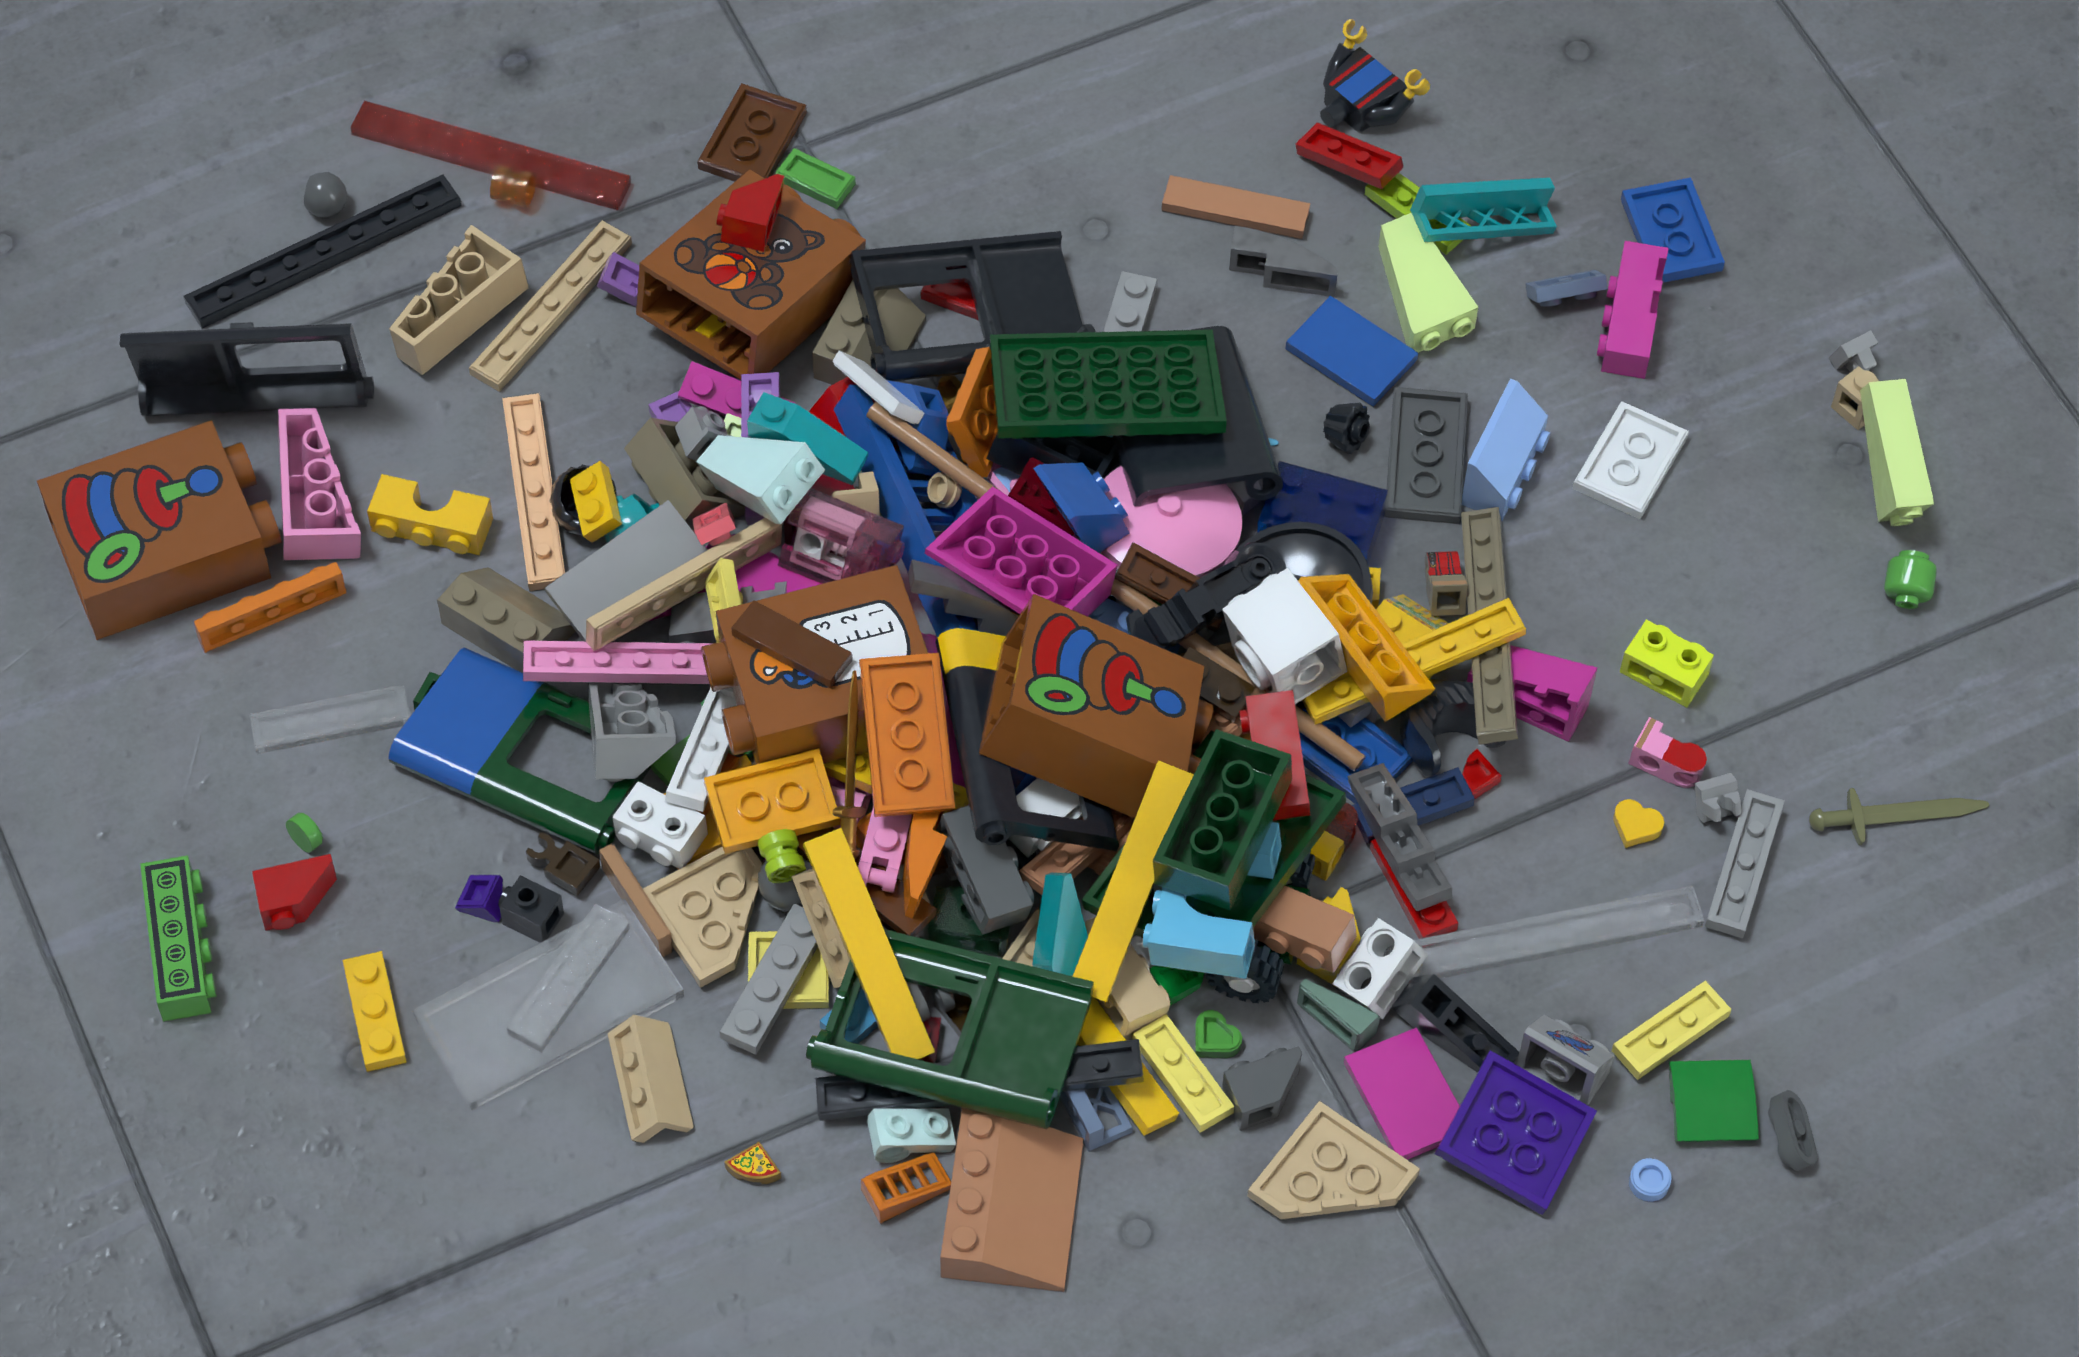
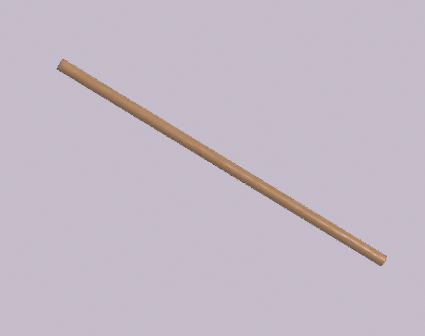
M875 402L868 410L867 418L980 499L991 487H995L907 422L890 414L878 402ZM1114 579L1110 594L1131 610L1139 609L1142 614H1145L1149 609L1159 606L1141 592ZM1195 633L1178 643L1186 650L1189 647L1195 649L1255 686L1256 689L1253 695L1267 693L1265 689L1260 690L1252 682L1239 663L1199 634ZM1295 705L1299 732L1355 772L1361 766L1366 756L1323 724H1314L1310 715Z

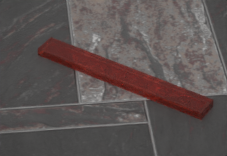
M365 100L350 127L352 135L614 210H619L631 185L630 175Z

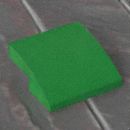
M1751 1060L1669 1062L1670 1102H1673L1675 1142L1759 1140Z

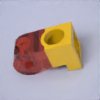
M1349 803L1344 804L1310 852V854L1315 856L1312 874L1324 881H1327L1355 837L1358 813Z

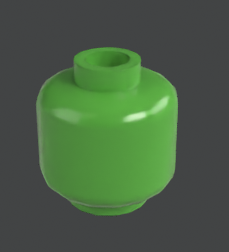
M1915 550L1900 551L1899 556L1893 557L1887 564L1884 584L1886 595L1896 600L1895 605L1905 609L1918 608L1919 603L1927 602L1933 597L1937 574L1936 565L1929 560V555Z

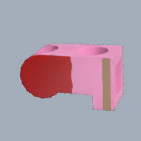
M1649 717L1634 744L1628 764L1683 788L1695 786V783L1700 781L1706 765L1707 757L1705 751L1697 744L1691 742L1682 743L1661 733L1663 723Z

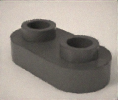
M1790 1090L1772 1097L1768 1115L1775 1127L1779 1142L1778 1154L1785 1165L1791 1166L1797 1171L1817 1162V1150L1807 1111L1801 1099Z

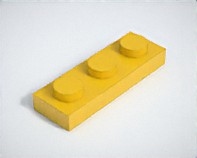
M382 951L342 960L366 1071L369 1072L407 1063Z

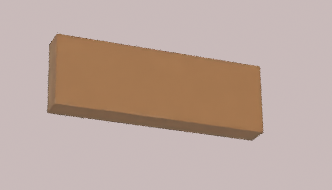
M610 844L600 849L602 870L659 958L661 959L672 953L673 945L670 930L616 847Z

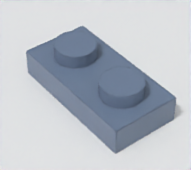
M1597 270L1526 283L1527 297L1540 303V306L1558 305L1562 303L1561 298L1575 296V299L1578 300L1589 299L1597 296L1596 291L1608 289L1606 275Z

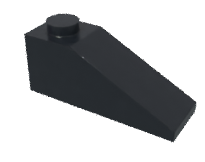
M1434 973L1414 977L1391 1007L1413 1028L1417 1027L1421 1035L1476 1072H1478L1490 1050L1512 1063L1519 1056V1051Z

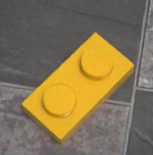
M598 461L570 479L584 538L593 543L622 525L608 466Z

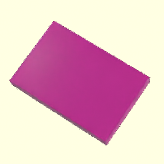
M1417 1027L1344 1056L1343 1063L1390 1149L1408 1160L1439 1146L1459 1108V1104Z

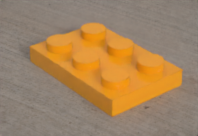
M819 749L704 778V786L724 854L758 846V840L762 836L776 830L791 829L798 836L840 825V817L833 815V809L837 805Z

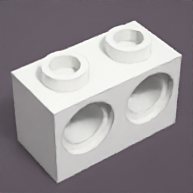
M1378 918L1374 925L1364 932L1360 945L1344 964L1332 984L1356 1003L1378 1014L1383 1020L1428 953L1414 940ZM1394 945L1392 952L1384 956L1385 950L1389 946ZM1371 977L1369 985L1361 989L1362 983Z

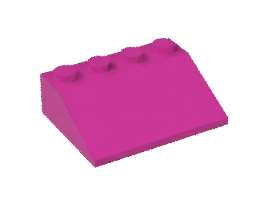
M991 487L925 549L926 555L1021 614L1032 595L1036 594L1088 617L1110 596L1118 564L995 487Z

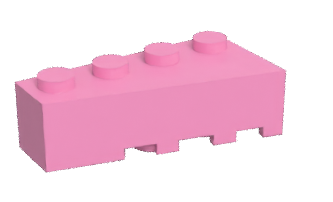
M278 409L283 559H360L361 532L358 524L355 523L352 507L348 496L345 495L340 481V473L337 465L334 464L330 445L317 409Z

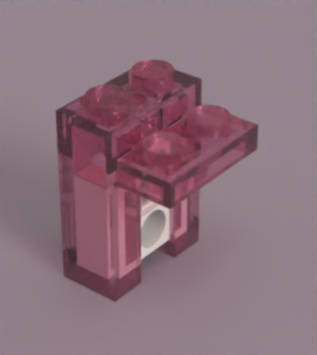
M810 488L789 514L787 523L796 526V529L793 533L791 545L784 544L781 548L778 566L821 584L891 567L899 562L905 548V543L901 541L904 526Z

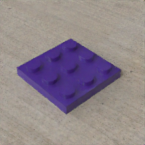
M1490 1050L1434 1154L1543 1215L1597 1110Z

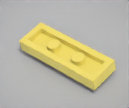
M1705 980L1615 1042L1612 1052L1630 1073L1639 1080L1727 1019L1732 1009Z
M1167 1014L1133 1033L1132 1040L1139 1039L1141 1053L1199 1133L1234 1113L1232 1102Z

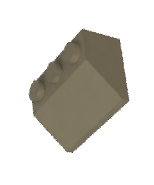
M853 280L812 353L814 379L831 385L848 377L832 362L838 351L858 358L871 367L870 358L872 351ZM899 288L874 291L887 345L892 351L909 350L926 320V315Z
M650 417L625 446L624 449L632 460L634 470L644 479L649 487L651 497L659 505L669 500L693 532V518L726 502L734 519L745 514V505L717 490L696 460L686 457L675 429L678 422Z
M489 567L461 573L437 599L442 625L522 673L524 641H567L575 632V629L561 611Z

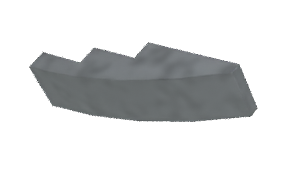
M916 560L911 561L908 571L911 593L943 598L945 613L977 618L980 632L1006 636L1019 617V613L950 569Z
M1384 763L1348 775V782L1384 857L1415 910L1419 911L1451 899L1452 887L1435 862L1434 849L1417 825V813Z

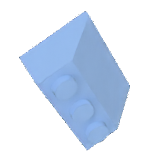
M1510 378L1468 462L1461 505L1473 510L1499 507L1501 521H1503L1509 508L1515 510L1523 491L1519 486L1522 480H1530L1537 462L1533 458L1537 451L1540 453L1544 452L1550 437V432L1545 431L1548 415L1516 380Z

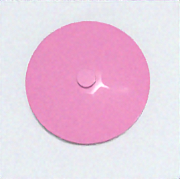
M1122 466L1116 468L1104 478L1110 491L1105 493L1109 500L1116 497L1128 514L1123 521L1130 533L1101 552L1103 556L1118 564L1117 570L1132 542L1199 578L1222 567L1233 551L1238 548L1242 531V514L1236 497L1226 484L1151 495L1143 500L1142 505L1134 506Z

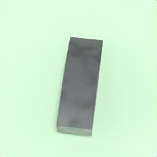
M1235 225L1229 270L1264 275L1263 287L1335 297L1338 269L1303 246L1282 237Z

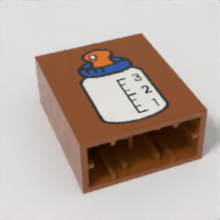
M897 565L757 600L758 603L852 652V662L831 688L732 636L731 627L752 602L716 611L719 642L701 647L706 674L713 692L732 688L737 706L721 709L724 729L732 754L737 755L752 751L756 764L815 749L820 750L824 764L846 758L848 702L852 672L854 670L857 673L858 689L856 755L867 753L859 660L928 654Z

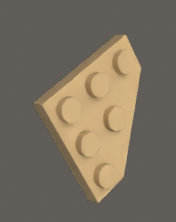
M720 847L643 888L670 930L674 949L700 988L736 968L759 890L758 873L762 862L752 847L724 854L723 847Z
M1319 1101L1248 1189L1247 1197L1279 1219L1394 1206L1419 1176L1420 1168Z

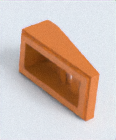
M934 1152L877 1171L861 1179V1191L880 1224L950 1190L951 1180ZM929 1167L938 1182L930 1184L922 1170ZM915 1174L922 1187L915 1189L909 1176ZM901 1181L907 1193L900 1194L895 1183ZM886 1187L892 1198L887 1200L881 1192Z

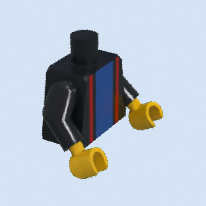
M1349 19L1343 25V34L1346 39L1344 43L1338 44L1327 67L1323 81L1325 88L1324 103L1326 107L1320 111V117L1330 128H1334L1342 121H1345L1354 130L1360 132L1370 127L1392 125L1412 105L1415 95L1421 96L1428 93L1430 83L1424 78L1415 86L1416 81L1422 75L1417 69H1413L1406 74L1404 83L1361 47L1354 50L1355 44H1359L1366 39L1367 30L1362 25L1358 34L1351 36L1350 33L1355 26V21Z

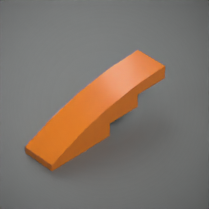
M943 812L913 814L906 842L903 873L905 916L911 919L915 915L945 847L947 836L936 832Z

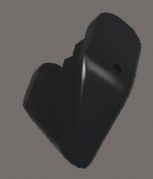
M1429 679L1436 689L1424 699L1401 712L1400 736L1403 746L1425 777L1437 774L1441 767V753L1434 737L1443 733L1459 732L1478 739L1474 689L1471 682ZM1506 741L1484 745L1490 748H1497L1504 745Z

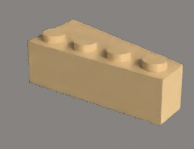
M470 225L464 233L465 240L459 247L454 246L446 256L447 262L439 273L433 272L426 281L427 288L420 296L415 295L389 328L397 357L421 375H424L529 288L522 259L473 225Z

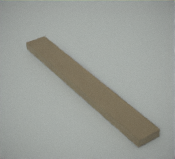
M1499 507L1461 513L1468 615L1507 599ZM1508 642L1471 658L1476 731L1479 745L1518 739L1511 643Z

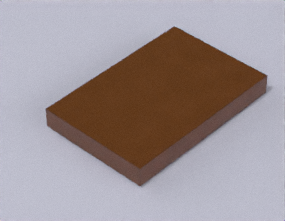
M741 83L698 159V169L734 182L749 169L763 178L771 177L807 113V106Z

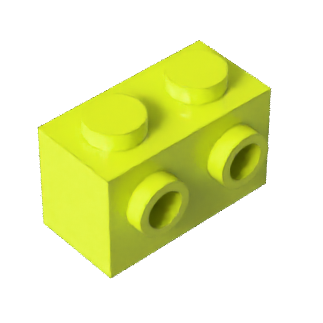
M1646 619L1624 652L1620 673L1687 708L1708 677L1714 654L1708 652L1698 643L1689 642L1677 636L1666 626L1656 625Z

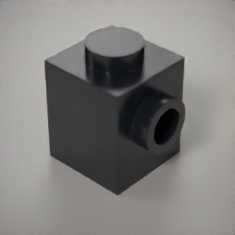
M521 875L512 887L508 886L505 888L498 903L504 926L543 945L564 915L560 894Z

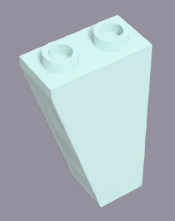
M718 435L696 461L717 490L775 524H781L825 471L805 442Z

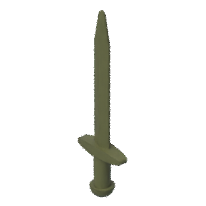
M1850 788L1847 792V810L1823 812L1821 808H1817L1811 812L1809 823L1816 831H1823L1824 827L1850 825L1857 844L1863 845L1865 842V825L1959 817L1986 809L1989 803L1983 800L1948 798L1861 806L1855 789Z

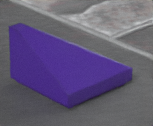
M470 875L455 908L462 913L491 922H499L501 912L498 903L503 893V878L500 875Z

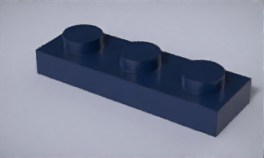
M1459 767L1400 788L1417 813L1418 826L1474 806L1475 798ZM1353 804L1351 814L1366 844H1369L1375 837L1359 804Z

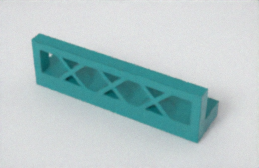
M1550 177L1421 185L1410 209L1424 242L1554 234L1557 228L1547 206L1555 190ZM1537 213L1541 222H1533L1522 215ZM1500 215L1512 223L1501 224L1490 217ZM1468 217L1479 223V226L1470 227L1458 219ZM1436 219L1447 227L1432 229L1428 220Z

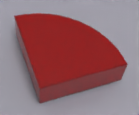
M1478 749L1469 755L1462 773L1475 799L1499 784L1502 777Z

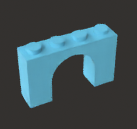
M1271 823L1247 875L1273 879L1282 847L1279 823ZM1162 887V891L1156 890L1152 904V912L1155 914L1153 923L1146 924L1143 934V947L1149 950L1151 965L1247 978L1255 948L1252 922L1207 916L1197 912L1185 901L1187 895Z

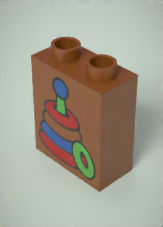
M212 420L37 480L50 524L96 640L271 579L264 549L282 543L277 523L267 500L250 506L247 505L242 490L257 485V481L246 449L242 442L223 448Z
M1033 594L1001 644L979 754L1135 818L1158 760L1192 774L1195 773L1201 761V758L1191 755V748L1197 747L1203 739L1213 714V705L1199 699L1205 666Z

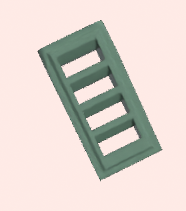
M1307 979L1300 983L1297 1004L1353 1051H1359L1377 1033L1380 1016L1375 1012Z

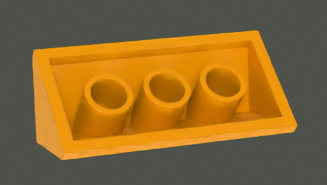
M1349 574L1300 577L1298 582L1339 633L1347 672L1385 722L1424 699L1436 689Z

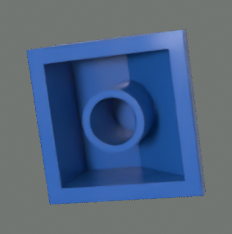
M1084 463L1039 464L1033 468L1056 508L1079 541L1101 553L1130 533L1123 521L1128 516L1127 512L1116 497L1111 500L1108 499L1105 493L1110 491L1098 471L1091 475Z

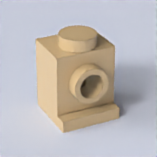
M1858 366L1840 380L1836 388L1831 408L1857 430L1865 425L1860 390L1869 382L1879 381L1875 374ZM1854 400L1858 404L1857 411L1848 402Z

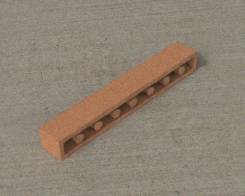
M1130 830L1118 840L1119 848L1117 851L1106 850L1087 867L1101 875L1126 842ZM1287 886L1282 888L1253 928L1254 939L1265 943L1271 950L1280 954L1288 952L1290 955L1300 958L1311 968H1323L1332 973L1335 972L1357 937L1353 914Z

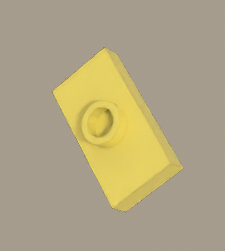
M720 558L705 580L716 642H719L716 611L743 604V596L738 590L733 560Z

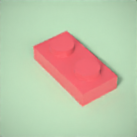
M727 502L692 519L694 532L701 545L707 542L711 546L720 544L732 536L730 531L736 529L734 517Z

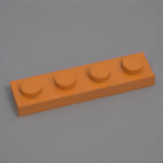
M337 562L327 566H319L303 576L291 581H282L273 588L255 596H246L238 601V603L219 611L214 610L206 613L202 618L193 621L204 652L206 653L347 594L343 575Z

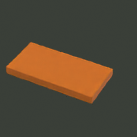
M939 653L860 659L859 668L874 817L955 810Z

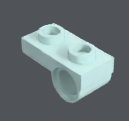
M873 1109L868 1115L867 1123L874 1159L877 1162H897L908 1157L910 1153L951 1152L956 1146L949 1109Z

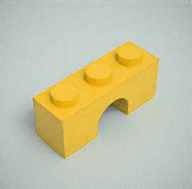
M381 474L367 510L372 532H376L386 538L399 537L412 540L422 546L435 545L448 548L458 554L471 553L480 555L493 521L490 498L454 490L450 501L445 507L436 511H426L420 508L422 502L418 482Z

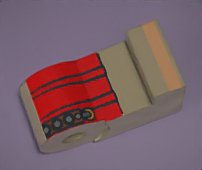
M1426 552V592L1431 616L1464 615L1467 582L1465 575H1462L1458 552ZM1450 596L1456 601L1452 604H1441L1437 602V597Z

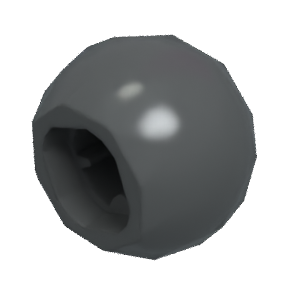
M330 172L317 173L310 176L304 194V206L309 213L319 218L338 214L344 208L347 201L345 184L338 176Z

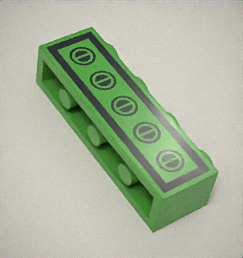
M188 855L140 863L156 1000L162 1020L164 1022L211 1013L210 998L217 997L213 973L206 974L205 963L212 962L209 939H202L201 928L208 927L204 903H197L196 893L203 892L200 869L192 870Z

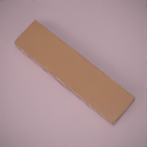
M1170 175L1162 201V211L1302 239L1311 203Z

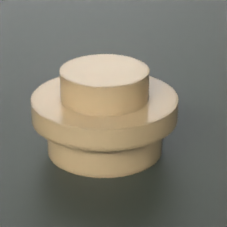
M943 472L936 473L929 480L927 488L928 497L938 507L949 509L959 500L962 486Z

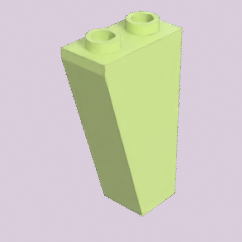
M1412 213L1381 225L1378 248L1406 345L1418 353L1423 350L1430 351L1444 341L1454 337H1463L1475 329L1478 313L1477 304L1434 242H1424Z
M1906 379L1869 382L1860 390L1878 522L1890 521L1891 526L1912 524L1913 518L1923 516V512L1931 507L1934 502Z

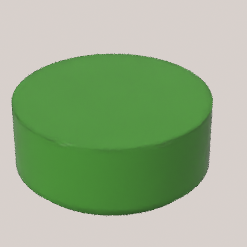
M298 812L286 821V829L290 837L303 851L310 853L322 844V833L308 815Z

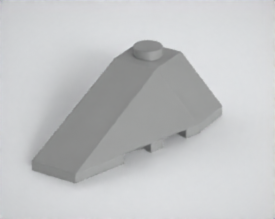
M587 682L596 780L605 779L611 782H618L623 779H635L676 744L673 717L668 711H661L658 707L656 696L654 694H647L642 688V683Z

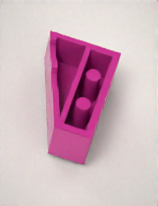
M1631 241L1624 242L1617 277L1610 276L1606 297L1613 298L1612 306L1605 305L1601 326L1608 327L1607 335L1600 334L1596 356L1603 357L1601 372L1645 379L1654 335L1659 295L1662 289V277L1669 248Z
M1511 645L1516 718L1569 742L1589 707L1598 667ZM1472 668L1467 677V682L1473 683Z

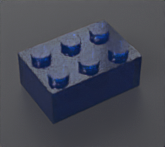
M1279 461L1278 468L1283 486L1276 496L1265 500L1258 520L1257 533L1269 527L1290 522H1310L1325 525L1348 537L1360 549L1367 564H1369L1385 516L1388 490Z

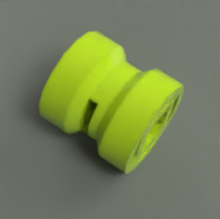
M791 829L776 830L762 836L758 840L757 844L760 854L767 861L765 871L769 882H788L793 880V875L806 870L804 859L796 850L799 842L795 831Z

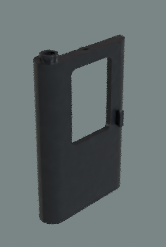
M253 322L230 323V329L120 334L119 345L121 348L125 347L138 378V399L142 416L276 411L278 409L367 407L368 399H374L373 376H366L352 323L254 327ZM338 341L341 344L346 363L338 365L245 368L242 366L236 345Z

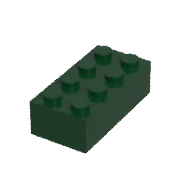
M1216 729L1153 858L1155 885L1231 910L1292 781L1291 754Z

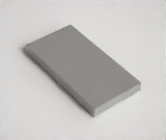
M667 500L546 586L545 592L582 640L586 642V619L708 549L704 544H700L696 534L671 502Z

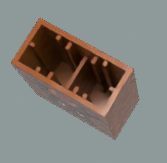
M750 169L640 262L636 315L740 380L743 374L769 373L835 313L853 280L850 265L851 252L865 250L866 239L860 236L852 224L843 219L829 218L803 202L799 194L785 184L782 204L764 252L721 242L722 226L716 224L720 205L728 203L732 190L765 179ZM712 314L718 316L719 322L726 321V327L711 338L695 330Z

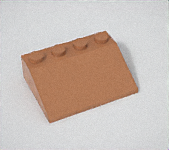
M962 1108L940 1257L941 1277L1064 1292L1084 1138L1051 1127L1043 1129Z

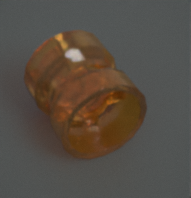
M498 165L491 180L490 198L500 202L513 200L516 206L529 207L535 194L536 174L525 170L517 173L510 166Z

